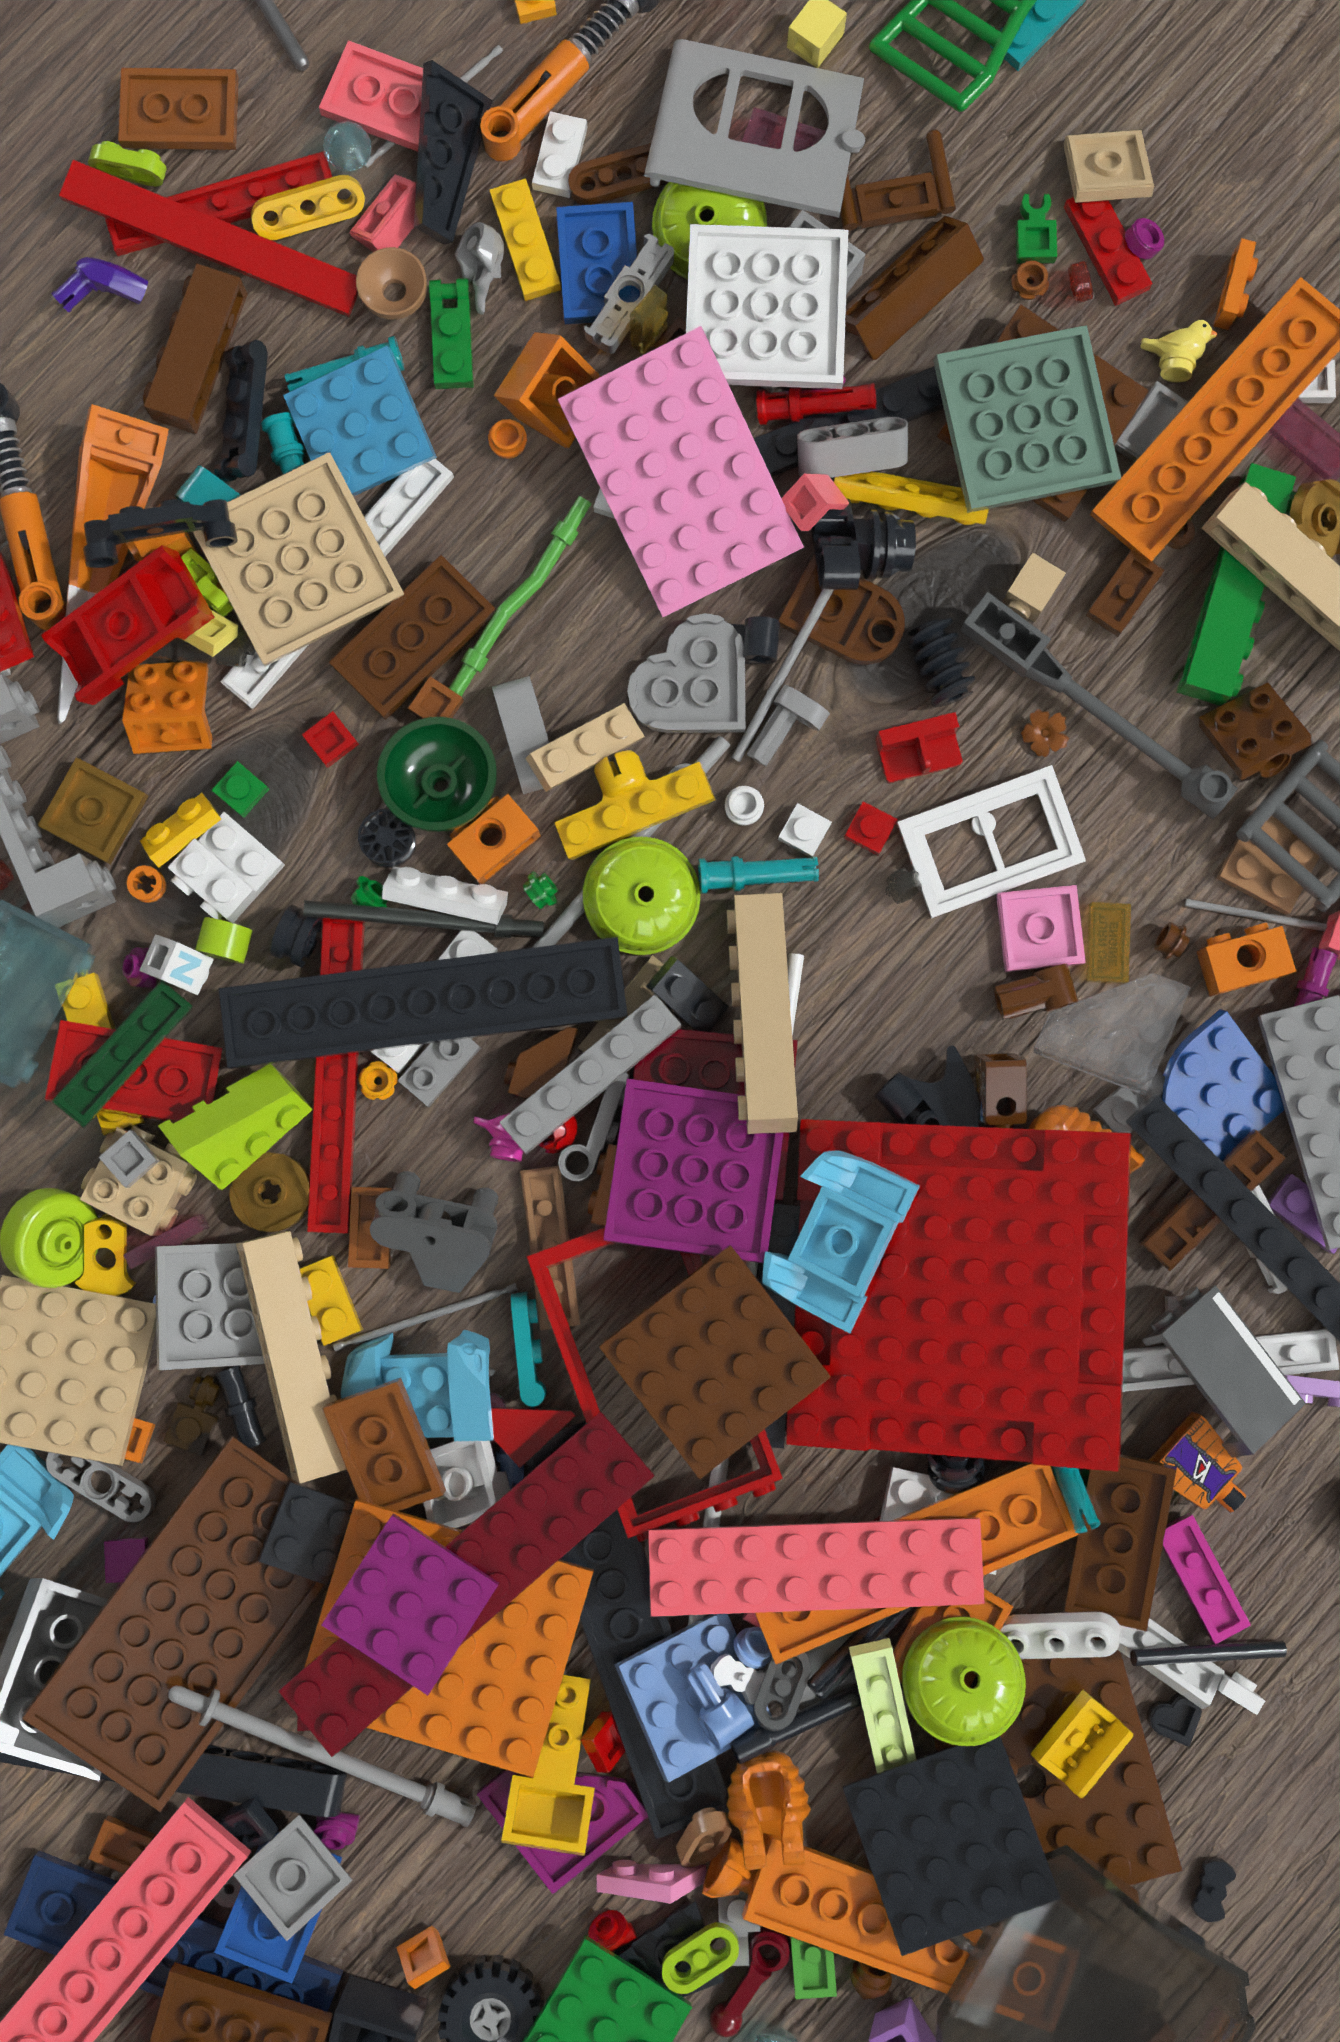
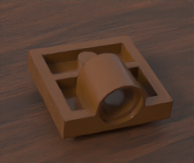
M1268 682L1199 717V727L1241 780L1257 772L1264 778L1275 776L1287 767L1291 761L1292 754L1311 745L1312 735Z

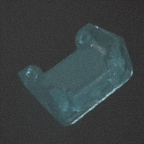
M2 899L0 901V1082L12 1088H17L21 1081L26 1084L31 1081L39 1065L38 1062L34 1061L39 1048L78 975L86 977L96 956L90 953L92 949L91 944Z

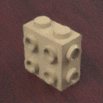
M132 1125L130 1130H133L160 1161L130 1188H125L100 1160L96 1169L91 1168L84 1177L81 1184V1189L84 1192L80 1200L150 1236H161L163 1231L168 1232L178 1216V1210L175 1207L181 1195L187 1196L197 1179V1175L193 1173L195 1167L180 1156L171 1143L168 1142L166 1148L152 1142L154 1134L141 1127ZM117 1127L115 1133L110 1132L101 1145L100 1153L103 1154L129 1130Z

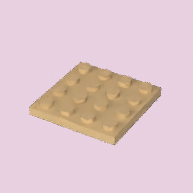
M330 452L227 502L230 522L235 524L238 539L234 545L223 548H211L205 544L203 530L192 531L264 667L404 596V592Z
M2 1275L0 1281V1443L123 1466L156 1333V1304L63 1286L43 1288L20 1278Z

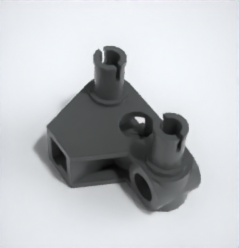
M410 1171L400 1172L395 1179L393 1190L382 1193L376 1199L375 1214L369 1228L370 1234L382 1246L410 1252L424 1286L460 1293L490 1254L498 1228L497 1220L493 1214L499 1197L494 1190L482 1187L474 1192L473 1201L470 1206L417 1195L416 1193L421 1183L420 1178ZM444 1210L450 1215L451 1220L442 1219Z

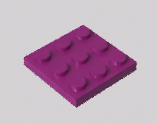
M392 1514L321 1625L428 1696L499 1585V1582L396 1514Z

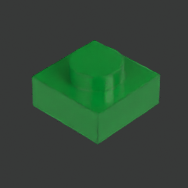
M238 761L212 789L218 797L243 818L270 790Z

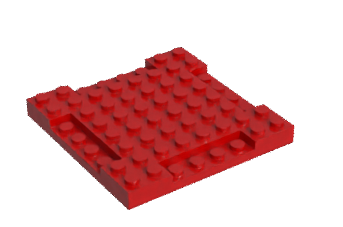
M801 1119L797 1200H800L799 1234L822 1187L800 1176L823 1152L839 1150L852 1154L920 1185L903 1223H898L865 1293V1296H867L866 1302L851 1333L796 1305L795 1330L831 1377L788 1410L786 1445L859 1451L873 1449L1032 1462L1033 1465L1118 1472L1121 1448L1131 1133Z

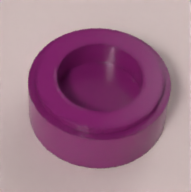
M1137 219L1125 232V240L1129 249L1139 258L1151 259L1164 247V235L1159 226L1150 219Z

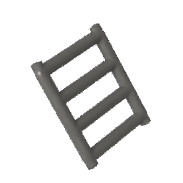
M1317 740L1248 817L1236 835L1243 842L1250 840L1316 899L1314 905L1318 910L1326 912L1340 897V853L1283 803L1295 789L1340 829V807L1305 777L1317 764L1340 785V763L1326 752L1328 745L1323 740ZM1271 815L1278 819L1338 873L1327 887L1261 829Z

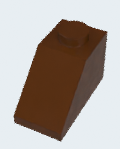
M567 1027L520 1053L517 1063L510 1061L504 1079V1084L510 1085L508 1093L528 1099L569 1065L578 1030L573 1027Z

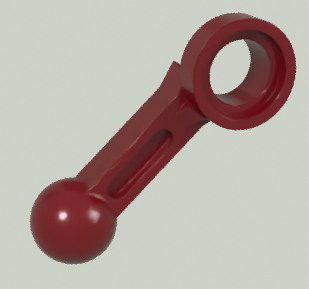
M761 1927L760 1932L753 1934L749 1946V1955L752 1960L750 1967L727 2002L718 2003L711 2011L710 2025L717 2035L727 2038L739 2032L743 2022L742 2013L761 1984L771 1977L772 1972L782 1969L788 1963L791 1953V1942L787 1935L766 1927ZM765 1944L773 1945L780 1952V1956L776 1959H767L760 1954L758 1948Z

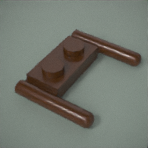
M931 130L926 135L933 175L930 172L855 185V188L851 189L847 172L840 211L843 230L850 231L859 226L862 229L936 216L940 212L942 214H949L956 210L942 135L939 130Z

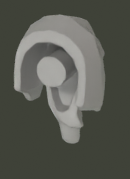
M476 222L465 231L455 256L460 264L463 278H468L469 283L473 278L476 310L480 315H483L489 285L494 278H501L504 243L500 234L494 228L482 222Z

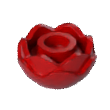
M575 1116L571 1117L539 1144L540 1147L546 1149L545 1153H559L572 1145L577 1132Z

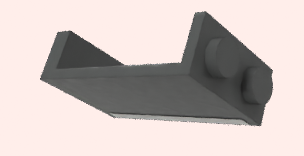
M1214 1285L1201 1290L1197 1286L1192 1287L1177 1299L1180 1305L1173 1312L1170 1310L1166 1311L1151 1322L1150 1326L1153 1330L1142 1341L1146 1346L1163 1342L1232 1432V1435L1222 1444L1231 1458L1253 1455L1306 1403L1217 1286Z

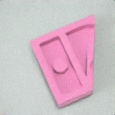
M618 1860L613 1862L610 1868L597 1874V1892L671 1904L704 1884L706 1865L683 1867L681 1864H637V1862L632 1860Z

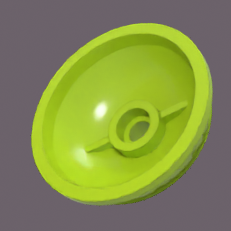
M669 182L657 199L652 218L653 236L658 238V244L661 247L666 243L674 249V263L670 269L688 280L690 224L767 227L766 209L763 201ZM710 209L714 212V217L711 221L704 222L700 219V214L703 210Z
M651 837L626 838L607 847L591 864L583 885V907L590 926L601 939L618 937L619 951L633 955L654 954L677 944L693 926L700 906L699 881L689 860L671 844ZM648 887L652 890L653 897L649 902H644L639 898L638 892L640 888Z
M952 1617L927 1627L911 1644L902 1669L903 1694L912 1716L927 1733L951 1745L976 1746L996 1739L1013 1724L1023 1705L1026 1680L1023 1664L1016 1648L999 1629L976 1618ZM969 1671L975 1673L978 1678V1683L973 1689L967 1687L964 1682L965 1674Z

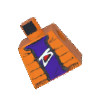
M1191 1412L1149 1459L1150 1461L1176 1466L1173 1490L1204 1510L1216 1499L1231 1513L1238 1509L1246 1499L1247 1495L1232 1482L1241 1472L1242 1465L1236 1457L1231 1458L1222 1446L1223 1440L1200 1414Z

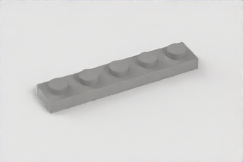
M656 994L653 995L502 1119L500 1124L527 1155L681 1028V1023Z

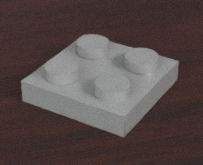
M298 1815L234 1874L235 1878L286 1941L353 1880L301 1815Z

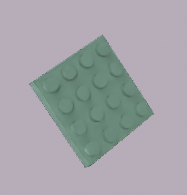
M1087 325L936 354L934 357V367L967 513L1113 484L1121 479Z

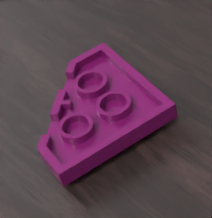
M506 1769L477 1792L479 1799L502 1829H504L512 1775L529 1777ZM576 1772L574 1785L595 1788L585 1856L515 1845L552 1894L557 1892L648 1817L643 1801L625 1778Z

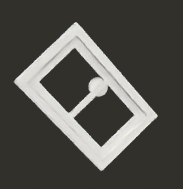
M1052 765L897 822L931 918L1086 861ZM1038 794L1057 849L1005 868L992 833L995 829L996 821L988 811ZM972 818L971 828L976 834L985 836L997 871L944 890L925 835Z

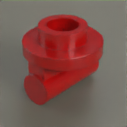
M607 1910L599 1914L592 1921L588 1931L589 1938L611 1952L637 1938L633 1925L630 1922L628 1923L624 1915L617 1910Z

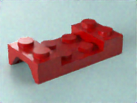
M161 545L41 636L44 642L64 658L78 683L74 693L76 700L96 705L124 684L121 677L176 637L185 640L214 619L215 616L179 552Z

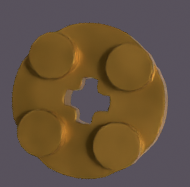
M1329 479L1301 484L1293 499L1290 517L1295 521L1297 528L1309 539L1319 542L1325 548L1326 554L1333 558V556L1340 554V483ZM1321 519L1325 523L1324 527L1322 526Z
M266 1152L233 1181L232 1186H230L229 1197L232 1209L242 1223L256 1230L266 1232L286 1230L298 1223L309 1208L310 1178L304 1167L290 1156ZM267 1181H270L274 1186L279 1185L281 1188V1192L277 1194L279 1200L275 1203L270 1199L263 1200L261 1198V1193L265 1191L264 1184Z

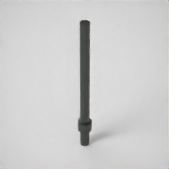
M304 900L303 916L489 932L494 933V937L511 938V934L534 937L543 936V921L513 919V915L502 914L496 925L442 912Z

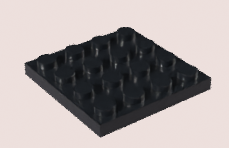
M1000 1736L990 1742L976 1746L954 1745L842 1787L902 1956L1061 1899Z

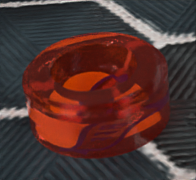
M1080 261L1070 264L1068 276L1074 300L1078 303L1092 300L1093 289L1086 262Z

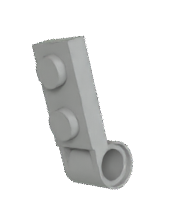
M627 1073L606 1089L587 1146L571 1145L561 1152L558 1165L561 1173L566 1178L576 1182L590 1178L595 1171L601 1151H604L605 1145H614L620 1128V1123L614 1121L618 1107H623L626 1081L629 1078ZM574 1152L584 1153L589 1160L587 1170L580 1175L571 1174L566 1166L567 1158Z

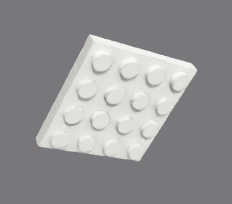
M690 224L686 333L702 326L728 385L842 389L848 230Z

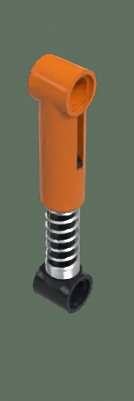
M607 0V3L601 4L600 11H594L593 18L587 19L586 26H580L579 33H574L569 40H561L500 106L492 107L484 113L481 118L480 127L484 148L489 157L496 161L504 162L517 156L523 139L589 70L591 55L598 54L600 46L605 47L604 41L606 39L612 40V33L619 32L620 24L626 25V18H632L637 12H650L656 8L660 0ZM498 131H507L509 133L504 137L494 136Z
M0 383V400H2L0 404V492L2 493L0 511L21 593L19 597L20 609L36 626L47 631L66 617L67 603L61 595L38 497L32 493V489L27 487L26 484L29 482V479L24 477L27 469L22 467L24 459L19 456L22 449L17 447L20 440L15 438L20 407L6 387ZM51 599L50 608L43 613H37L38 605L44 600Z

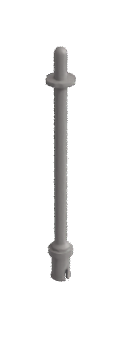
M177 1685L169 1690L168 1697L172 1702L201 1713L199 1725L205 1727L210 1719L213 1718L417 1801L423 1809V1814L433 1817L437 1814L464 1827H468L472 1821L477 1802L445 1790L444 1784L435 1782L433 1785L423 1786L340 1751L331 1757L325 1748L316 1741L218 1702L220 1691L215 1688L209 1698Z

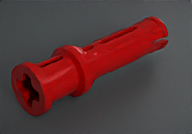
M875 384L845 386L842 389L825 388L802 391L800 387H790L789 391L766 393L764 389H759L756 395L759 424L767 425L768 421L791 419L792 422H799V420L803 419V416L812 414L876 409Z

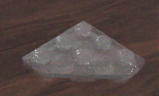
M1151 973L1050 1012L1033 1053L1147 1096L1191 987Z

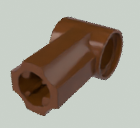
M1068 964L1043 969L1033 973L1034 976L994 987V999L1002 1020L1016 1018L1044 1009V1012L1079 1002Z

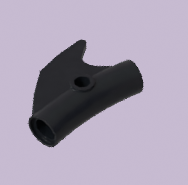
M953 1045L948 1046L946 1049L945 1074L940 1081L935 1083L922 1082L904 1076L899 1071L874 1096L898 1124L924 1125L927 1119H931L935 1125L978 1127L980 1102L971 1076L958 1050Z

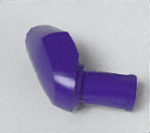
M84 257L75 262L77 264L75 266L77 271L51 293L60 304H63V308L69 313L93 289L96 292L98 290L109 292L140 304L147 289L148 280L120 265L97 258Z

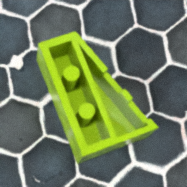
M268 1064L226 1088L228 1094L207 1105L203 1100L192 1106L194 1113L174 1124L169 1119L158 1125L179 1155L221 1190L238 1178L243 1171L262 1154L266 1153L271 1146L313 1110L295 1087L272 1064Z

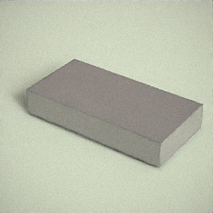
M1156 381L1115 444V450L1135 463L1187 405L1188 401Z

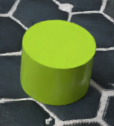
M204 917L195 950L210 957L244 964L253 930L231 922Z

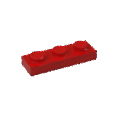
M1074 197L1066 200L1064 209L1114 305L1117 306L1149 291L1153 283L1140 258L1129 249L1125 240V230L1110 201L1075 203Z

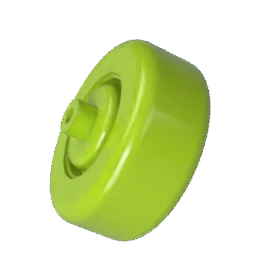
M56 1188L38 1189L22 1197L6 1215L0 1232V1252L7 1268L20 1279L43 1288L62 1287L78 1279L84 1273V1225L98 1218L92 1206L81 1201V1197Z

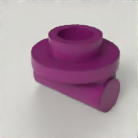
M135 947L124 958L122 965L123 975L133 987L154 989L157 986V978L139 971L149 948Z
M340 1812V1815L335 1817L317 1816L314 1833L328 1849H343L346 1845L354 1842L360 1815Z

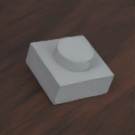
M133 1130L125 1133L99 1156L100 1160L125 1188H130L160 1161Z

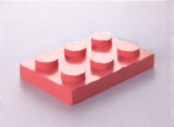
M348 40L319 106L321 116L418 152L423 68Z

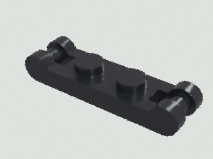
M253 340L245 343L243 346L238 345L229 348L225 353V361L230 368L229 383L226 388L225 421L222 427L221 459L217 460L214 464L215 476L224 483L234 481L237 478L250 477L256 472L268 358L267 348L260 340Z

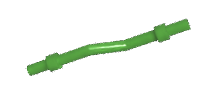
M578 496L564 521H558L551 533L553 539L533 572L496 609L473 649L469 647L461 661L464 664L449 689L462 697L476 672L481 673L489 660L486 658L488 652L509 618L543 585L566 545H572L578 535L576 529L591 506L589 501Z

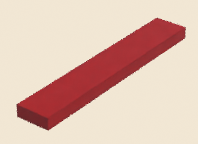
M325 151L166 198L227 223H234L251 218L252 208L259 199L332 178ZM105 218L117 256L166 243Z

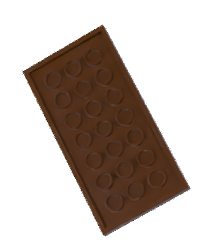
M231 1435L23 1713L22 1719L161 1812L224 1725L223 1722L213 1718L210 1719L205 1727L199 1725L201 1713L172 1702L168 1697L169 1690L177 1685L209 1698L215 1688L220 1691L218 1702L236 1708L325 1585L258 1561V1556L288 1481L298 1482Z

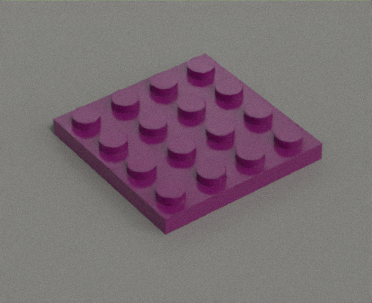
M627 1079L603 1241L706 1256H715L730 1244L743 1261L764 1264L765 1251L768 1252L784 1132L747 1134V1121L739 1120L738 1096L745 1095Z

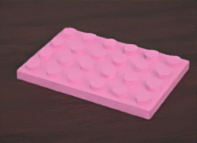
M702 326L558 399L662 617L804 548Z

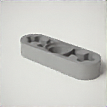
M48 1453L46 1466L54 1478L124 1521L138 1522L153 1512L156 1505L154 1491L148 1485L114 1464L72 1457L71 1461L79 1467L87 1465L88 1462L92 1464L84 1471L80 1481L77 1479V1476L82 1473L81 1470L73 1466L65 1470L62 1469L63 1460L59 1458V1454ZM97 1470L105 1471L111 1477L112 1484L106 1493L97 1492L92 1487L91 1477ZM123 1482L126 1484V1487L120 1492L129 1497L139 1493L142 1496L140 1503L145 1507L144 1509L139 1508L132 1512L129 1509L131 1502L121 1495L114 1502L111 1500V1497L119 1491Z

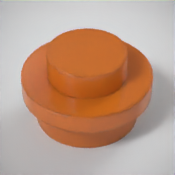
M500 420L489 431V446L501 458L510 459L517 457L524 451L527 445L526 431L515 420Z

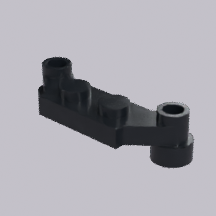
M172 499L161 502L159 507L147 509L139 506L125 507L118 514L108 515L109 519L91 520L84 523L87 545L84 546L83 551L86 566L105 568L118 563L116 545L121 543L203 530L205 544L211 548L228 547L237 543L238 539L235 524L230 522L227 501L216 499L207 501L203 505L190 504V502Z

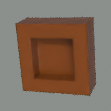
M430 676L408 709L420 719L428 717L453 718L464 700L463 697Z

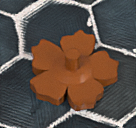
M1037 709L1030 714L1031 723L1025 725L1021 735L1024 742H1034L1031 745V750L1037 756L1047 757L1050 753V748L1056 752L1061 748L1067 747L1069 737L1060 733L1067 728L1065 716L1058 712L1050 718L1049 712L1042 711L1041 709Z

